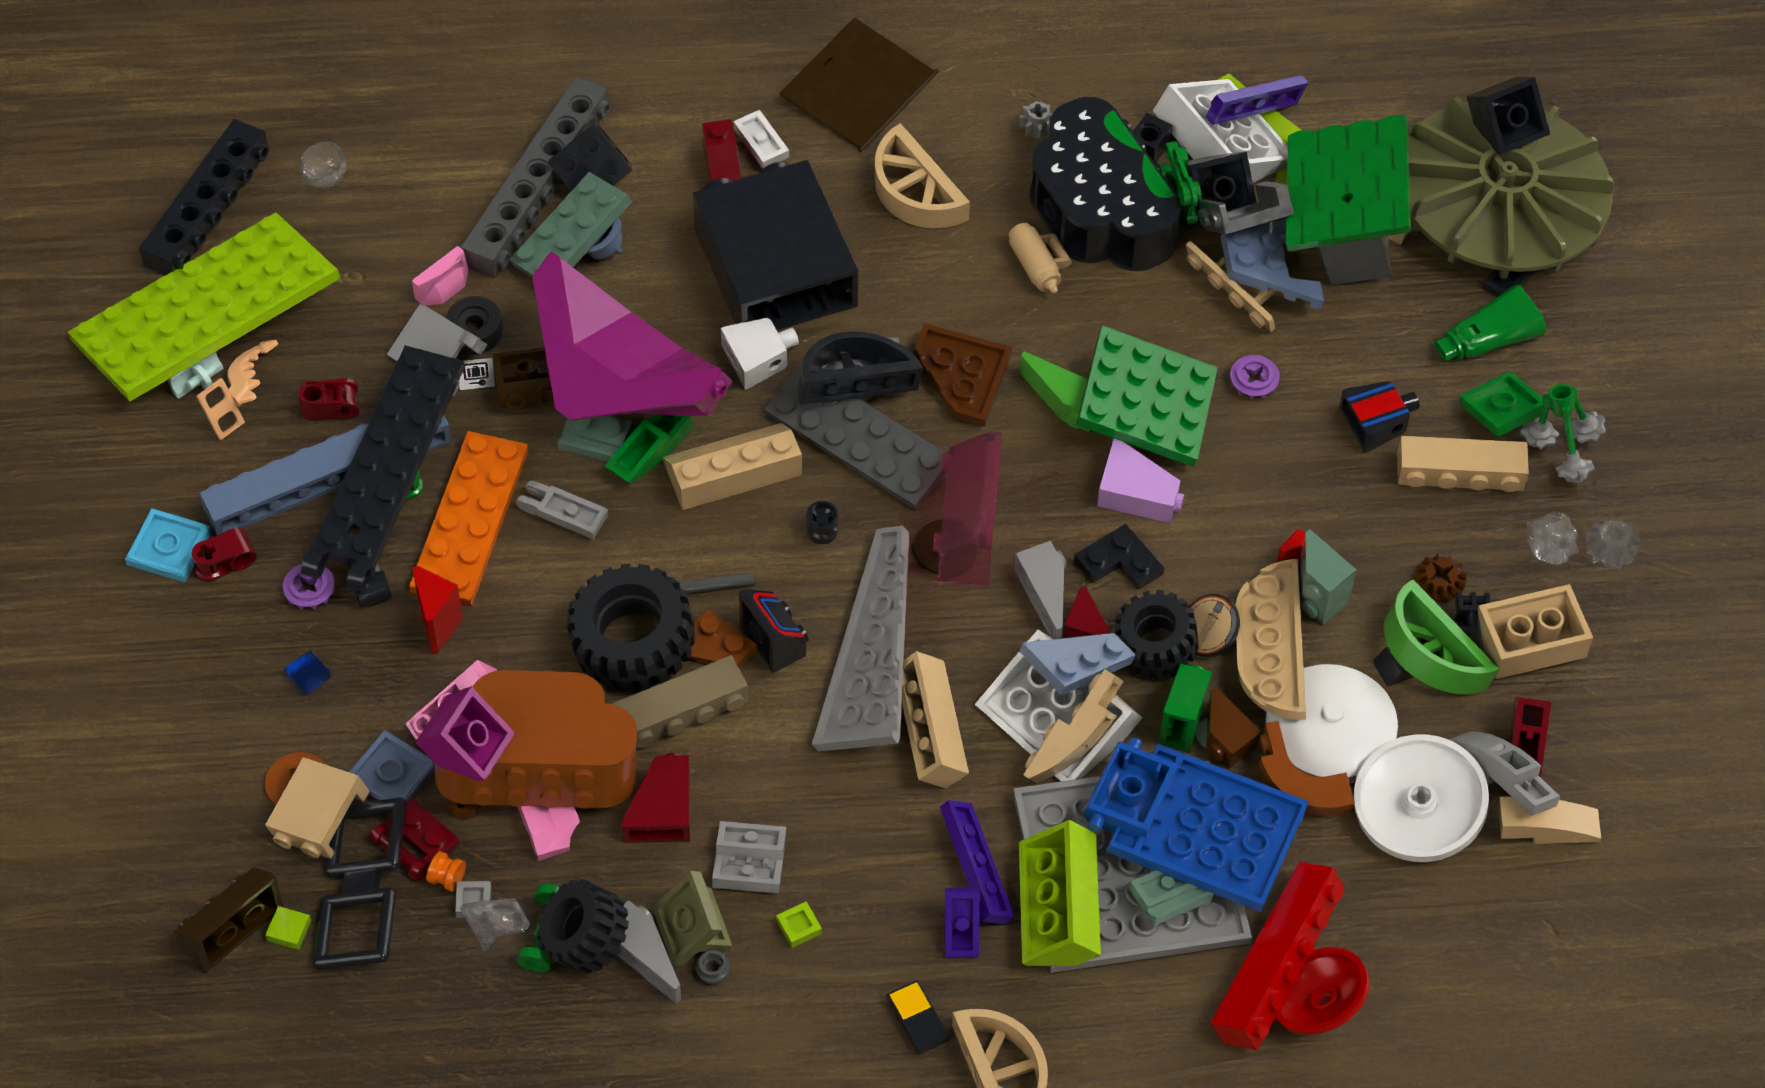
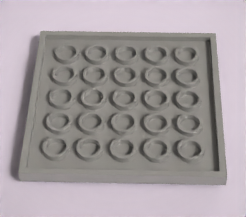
M1100 776L1014 788L1013 797L1022 839L1029 838L1067 820H1071L1089 829V821L1084 816V809ZM1101 829L1100 832H1095L1101 955L1076 966L1049 967L1050 972L1054 973L1251 944L1252 935L1244 905L1213 894L1212 901L1154 926L1149 914H1145L1129 890L1130 881L1154 870L1106 852L1114 833Z

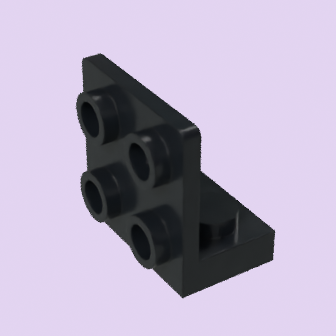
M592 118L584 125V132L549 159L550 166L571 191L588 172L614 186L632 171V163L597 121Z

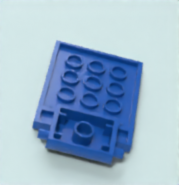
M1130 738L1128 744L1118 742L1084 809V816L1089 821L1088 828L1091 831L1100 832L1101 829L1114 833L1106 852L1154 871L1157 870L1164 873V875L1262 912L1306 813L1309 801L1157 744L1153 754L1140 750L1142 742L1137 738Z

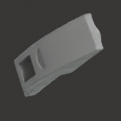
M1469 731L1448 739L1463 747L1475 758L1484 772L1487 784L1493 782L1499 784L1531 816L1558 805L1560 795L1538 776L1541 765L1515 745L1494 735Z

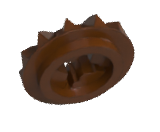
M1437 553L1432 558L1425 557L1423 562L1417 566L1415 572V582L1434 600H1451L1456 597V592H1463L1466 585L1467 573H1464L1462 563L1453 561L1452 556L1445 558L1440 557ZM1436 571L1440 574L1448 573L1446 581L1443 578L1436 579Z

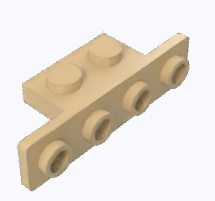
M1189 241L1186 244V249L1188 253L1187 260L1191 266L1197 271L1202 269L1208 275L1209 282L1216 289L1220 290L1222 288L1229 294L1228 298L1231 303L1238 309L1243 307L1249 313L1250 320L1258 328L1264 327L1270 333L1274 331L1273 317L1261 305L1276 290L1268 288L1265 292L1230 280L1225 257L1215 264L1192 241Z

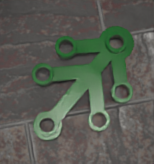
M1176 141L1165 143V153L1170 165L1168 166L1167 163L1159 165L1162 175L1177 190L1181 204L1180 219L1183 218L1186 225L1197 223L1198 216L1195 207L1197 206V200L1201 199V190L1198 182H1193L1185 168V165L1188 164L1186 148L1184 146L1179 147Z

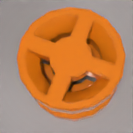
M437 852L428 868L427 882L434 885L437 883L443 884L446 890L454 892L457 889V881H461L464 876L466 861L459 858L452 860L448 857L447 853Z

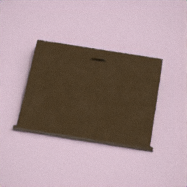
M854 17L780 92V96L859 148V152H862L933 79L939 70H933Z

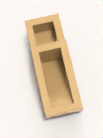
M1500 797L1498 814L1501 839L1533 838L1534 844L1601 842L1598 809L1559 800L1556 807L1531 816L1512 797Z

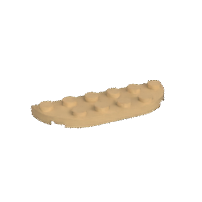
M1289 559L1273 563L1261 569L1260 574L1250 583L1246 581L1236 600V608L1240 616V628L1236 637L1238 677L1247 696L1265 711L1285 719L1306 720L1298 559Z

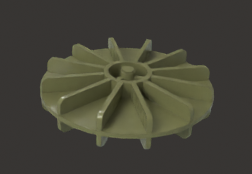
M1459 97L1450 99L1448 107L1433 113L1423 121H1418L1413 126L1412 132L1409 135L1411 230L1413 232L1421 231L1433 243L1449 253L1448 262L1454 264L1460 258L1478 266L1500 270L1499 277L1502 279H1507L1509 271L1522 272L1548 269L1551 273L1560 271L1563 263L1574 259L1588 248L1594 246L1610 216L1614 180L1610 177L1605 162L1597 151L1599 141L1596 137L1586 138L1571 124L1559 118L1560 108L1553 106L1550 112L1544 110L1550 135L1506 153L1497 154L1475 127L1468 101L1463 102Z

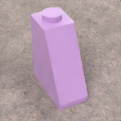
M1113 439L1099 488L1098 507L1171 523L1174 512L1180 513L1184 494L1179 493L1181 482L1179 479L1123 441Z

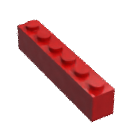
M1298 862L1211 1021V1025L1222 1043L1257 1051L1263 1039L1268 1035L1270 1026L1278 1011L1284 1006L1285 998L1293 984L1298 980L1305 961L1313 952L1319 935L1327 926L1329 917L1337 902L1342 898L1345 887L1333 867Z

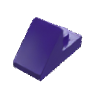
M945 888V957H979V888Z

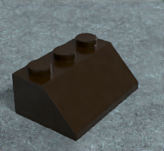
M255 867L235 877L226 890L220 895L212 896L205 903L204 908L194 916L185 918L179 924L178 929L174 931L179 947L205 973L273 918L278 906L284 907L276 877L270 872Z

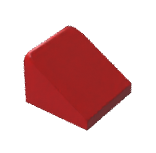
M1296 529L1279 548L1277 562L1289 559H1298V563L1300 562L1305 537L1304 531Z

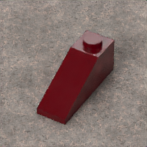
M732 119L702 123L703 149L710 182L719 178H727L732 181L742 179Z
M1516 697L1514 698L1509 743L1524 751L1541 765L1538 775L1541 778L1551 702ZM1504 790V795L1510 796V795Z

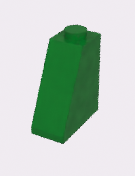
M1180 663L1164 708L1158 744L1187 753L1191 752L1209 691L1212 671L1205 670L1198 665Z

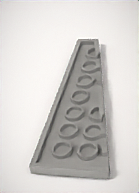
M903 525L876 529L812 741V746L818 752L899 743L909 532Z

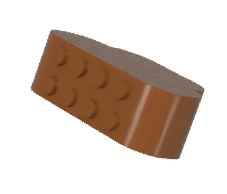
M498 670L479 678L473 685V688L515 734L486 780L480 782L439 767L434 763L437 789L445 798L456 803L477 804L481 806L610 808L626 801L635 788L637 726L634 718L628 711L616 705L605 704L603 688L595 679L588 675L577 672Z

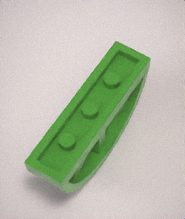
M1411 580L1402 587L1386 614L1383 625L1386 644L1397 662L1421 682L1444 692L1468 695L1486 691L1498 673L1499 668L1414 580ZM1415 637L1425 639L1428 642L1422 645ZM1437 651L1441 655V658L1433 654V652Z

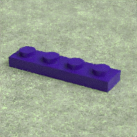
M1302 75L1235 91L1219 93L1211 101V107L1206 118L1214 125L1297 105L1308 85V81Z
M947 800L940 806L955 847L956 855L965 874L966 882L969 888H979L981 921L1007 924L1014 918V914L972 803Z

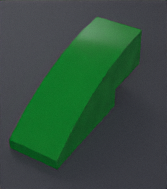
M653 415L649 421L643 419L607 462L605 468L631 485L663 460V457L668 456L694 428L691 417L682 415Z

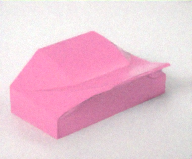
M459 246L412 280L414 298L423 305L443 304L465 287L468 266L465 253Z
M545 806L518 807L538 861L570 851V837L580 822L574 806L553 808Z

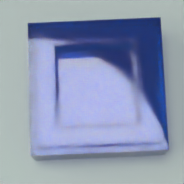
M311 650L284 668L286 676L304 695L331 678L330 671Z

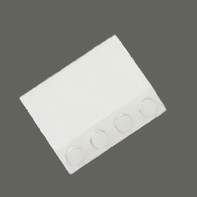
M1230 79L1169 84L1153 112L1159 119L1173 125L1172 135L1177 139L1181 147L1184 146L1186 148V151L1194 160L1208 156L1247 151L1253 183L1287 167L1288 146L1260 114L1214 125L1206 118L1211 107V101L1217 94L1238 90Z
M1037 630L1028 642L1053 639L1042 631ZM1018 652L975 705L1026 751L1032 754L1035 751L1038 752L1044 743V733L1051 724H1055L1060 719L1070 725L1073 720L1071 715L1075 707L1080 702L1084 703L1090 693L1089 686L1091 682L1061 696L1031 663ZM1115 695L1107 710L1117 717L1108 730L1080 759L1054 776L1060 781L1076 780L1084 777L1114 750L1118 742L1125 740L1141 721L1142 717Z

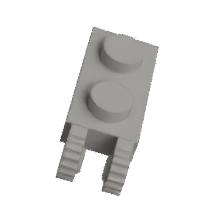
M530 480L525 489L529 494L542 501L540 502L524 495L519 496L516 501L517 506L524 512L537 515L540 518L593 540L608 517V509L552 485L549 487L534 480Z

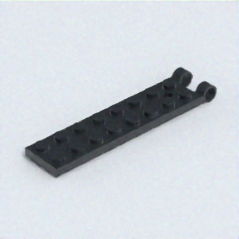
M404 346L311 550H308L304 556L301 566L302 575L319 579L324 572L328 559L352 565L347 577L348 588L366 591L374 569L465 369L464 361ZM351 529H360L357 535H350L348 533Z

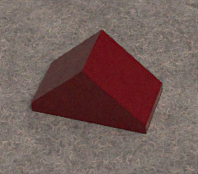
M1087 587L1080 588L1065 622L1063 638L1111 634Z

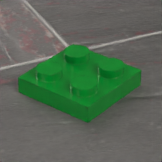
M1508 371L1460 395V406L1496 437H1499L1539 417L1543 407V398L1514 373Z

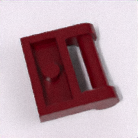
M414 798L407 803L403 838L418 850L424 858L416 859L402 846L400 862L408 869V874L414 880L419 881L427 875L430 863L437 852L442 851L450 855L460 846L459 838ZM392 817L384 824L377 825L369 835V839L377 846L382 845L387 851Z

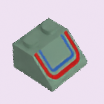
M1309 529L1305 532L1298 567L1300 606L1309 618L1315 619L1321 625H1324L1349 604L1357 569Z

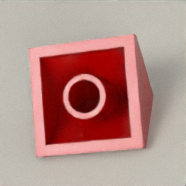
M420 566L412 567L418 604L433 655L440 652L463 619L458 585Z

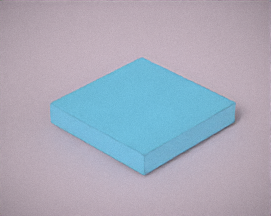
M151 508L125 558L126 565L186 583L195 565L191 554L192 548L198 542L209 538L212 532L210 525Z

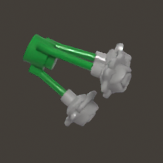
M1557 384L1550 388L1549 394L1543 395V407L1540 417L1523 424L1520 435L1533 448L1542 449L1547 445H1555L1559 432L1553 428L1552 423L1547 419L1549 409L1556 416L1563 417L1569 451L1566 453L1567 460H1564L1555 469L1558 477H1565L1566 482L1580 483L1583 479H1587L1588 473L1594 470L1595 467L1592 464V460L1580 458L1579 451L1575 449L1574 439H1577L1581 444L1597 441L1600 435L1606 431L1604 427L1605 417L1602 415L1598 416L1596 411L1590 413L1584 411L1578 398L1577 388H1572L1568 384ZM1576 409L1578 413L1577 420L1571 421L1570 415Z

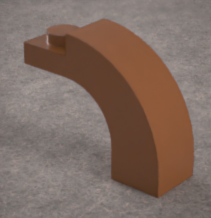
M1279 720L1265 723L1263 734L1259 735L1263 754H1268V756L1260 757L1258 764L1265 784L1309 801L1305 813L1307 815L1330 817L1351 813L1355 803L1347 772L1325 777L1310 776L1301 772L1292 764L1288 757Z

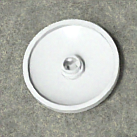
M1333 664L1304 668L1306 720L1285 719L1266 712L1265 723L1279 720L1288 757L1298 770L1315 777H1325L1347 772L1349 783H1354L1366 759L1379 747L1396 739L1398 720L1395 707L1386 691L1375 680L1358 670Z
M1416 734L1391 740L1375 750L1366 759L1356 778L1354 806L1357 820L1363 832L1379 849L1391 856L1406 861L1432 862L1448 858L1460 852L1476 838L1487 817L1489 791L1482 768L1467 750L1455 742L1439 736Z

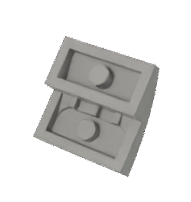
M720 821L712 888L779 894L787 827Z

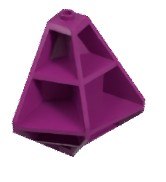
M550 251L533 274L532 278L555 409L571 421L612 415L708 416L712 414L713 408L733 381L721 369L677 345L630 312L552 251Z

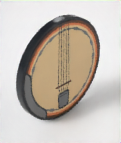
M1207 594L1199 597L1189 605L1194 612L1199 637V648L1195 652L1200 657H1215L1228 650L1236 640L1240 628L1239 612L1235 604L1222 595Z

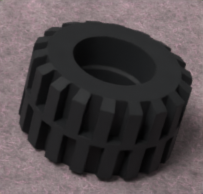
M1156 590V594H1150V591L1143 592V597L1140 598L1137 595L1130 598V605L1124 603L1121 607L1122 614L1117 613L1116 625H1114L1115 634L1135 654L1132 664L1126 666V668L1130 667L1131 672L1135 675L1142 672L1143 678L1146 679L1156 676L1157 680H1162L1164 675L1170 674V677L1176 676L1180 663L1188 665V661L1193 662L1196 657L1195 651L1199 648L1196 619L1192 608L1188 607L1187 601L1183 598L1177 600V594L1170 592L1168 595H1164V590ZM1163 628L1172 631L1169 637L1161 641L1151 642L1141 638L1152 629Z
M576 879L570 880L568 885L562 884L559 886L557 893L553 892L550 895L549 902L544 904L542 908L543 914L538 920L540 929L537 931V938L541 939L539 942L540 949L545 951L544 955L575 971L590 974L591 971L597 972L602 970L603 964L609 965L612 962V957L618 955L621 950L619 947L622 942H625L627 936L625 935V930L628 929L629 921L626 920L628 910L623 907L624 901L617 897L618 895L584 879H580V881Z

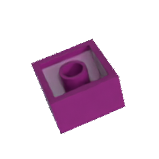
M471 686L445 696L415 743L437 766L482 782L486 780L515 732Z

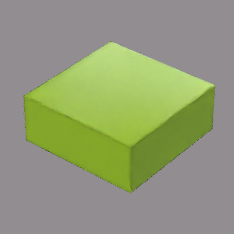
M807 901L776 915V921L791 948L822 935V928Z
M278 906L266 932V940L299 950L311 923L310 915Z

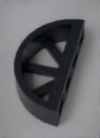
M867 332L837 333L819 340L806 353L798 384V398L800 404H810L917 391L923 367L908 349L884 336ZM839 360L844 367L833 370L821 368L823 365ZM853 360L875 363V365L855 367Z

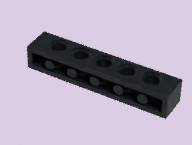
M233 119L139 247L144 267L167 275L178 268L182 269L183 265L191 260L197 248H201L205 243L207 234L213 226L219 224L222 214L228 205L235 202L244 183L250 181L254 169L260 161L262 162L266 159L269 145L264 130Z

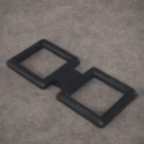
M398 797L352 803L333 835L329 846L334 851V855L331 859L326 857L325 875L328 878L344 877L343 891L339 894L325 895L321 899L313 966L316 969L323 970L374 964L388 960L396 891L391 887L380 888L382 872L394 871L400 866L407 802L404 798ZM392 812L387 858L339 864L345 818ZM381 902L376 949L328 955L334 908Z

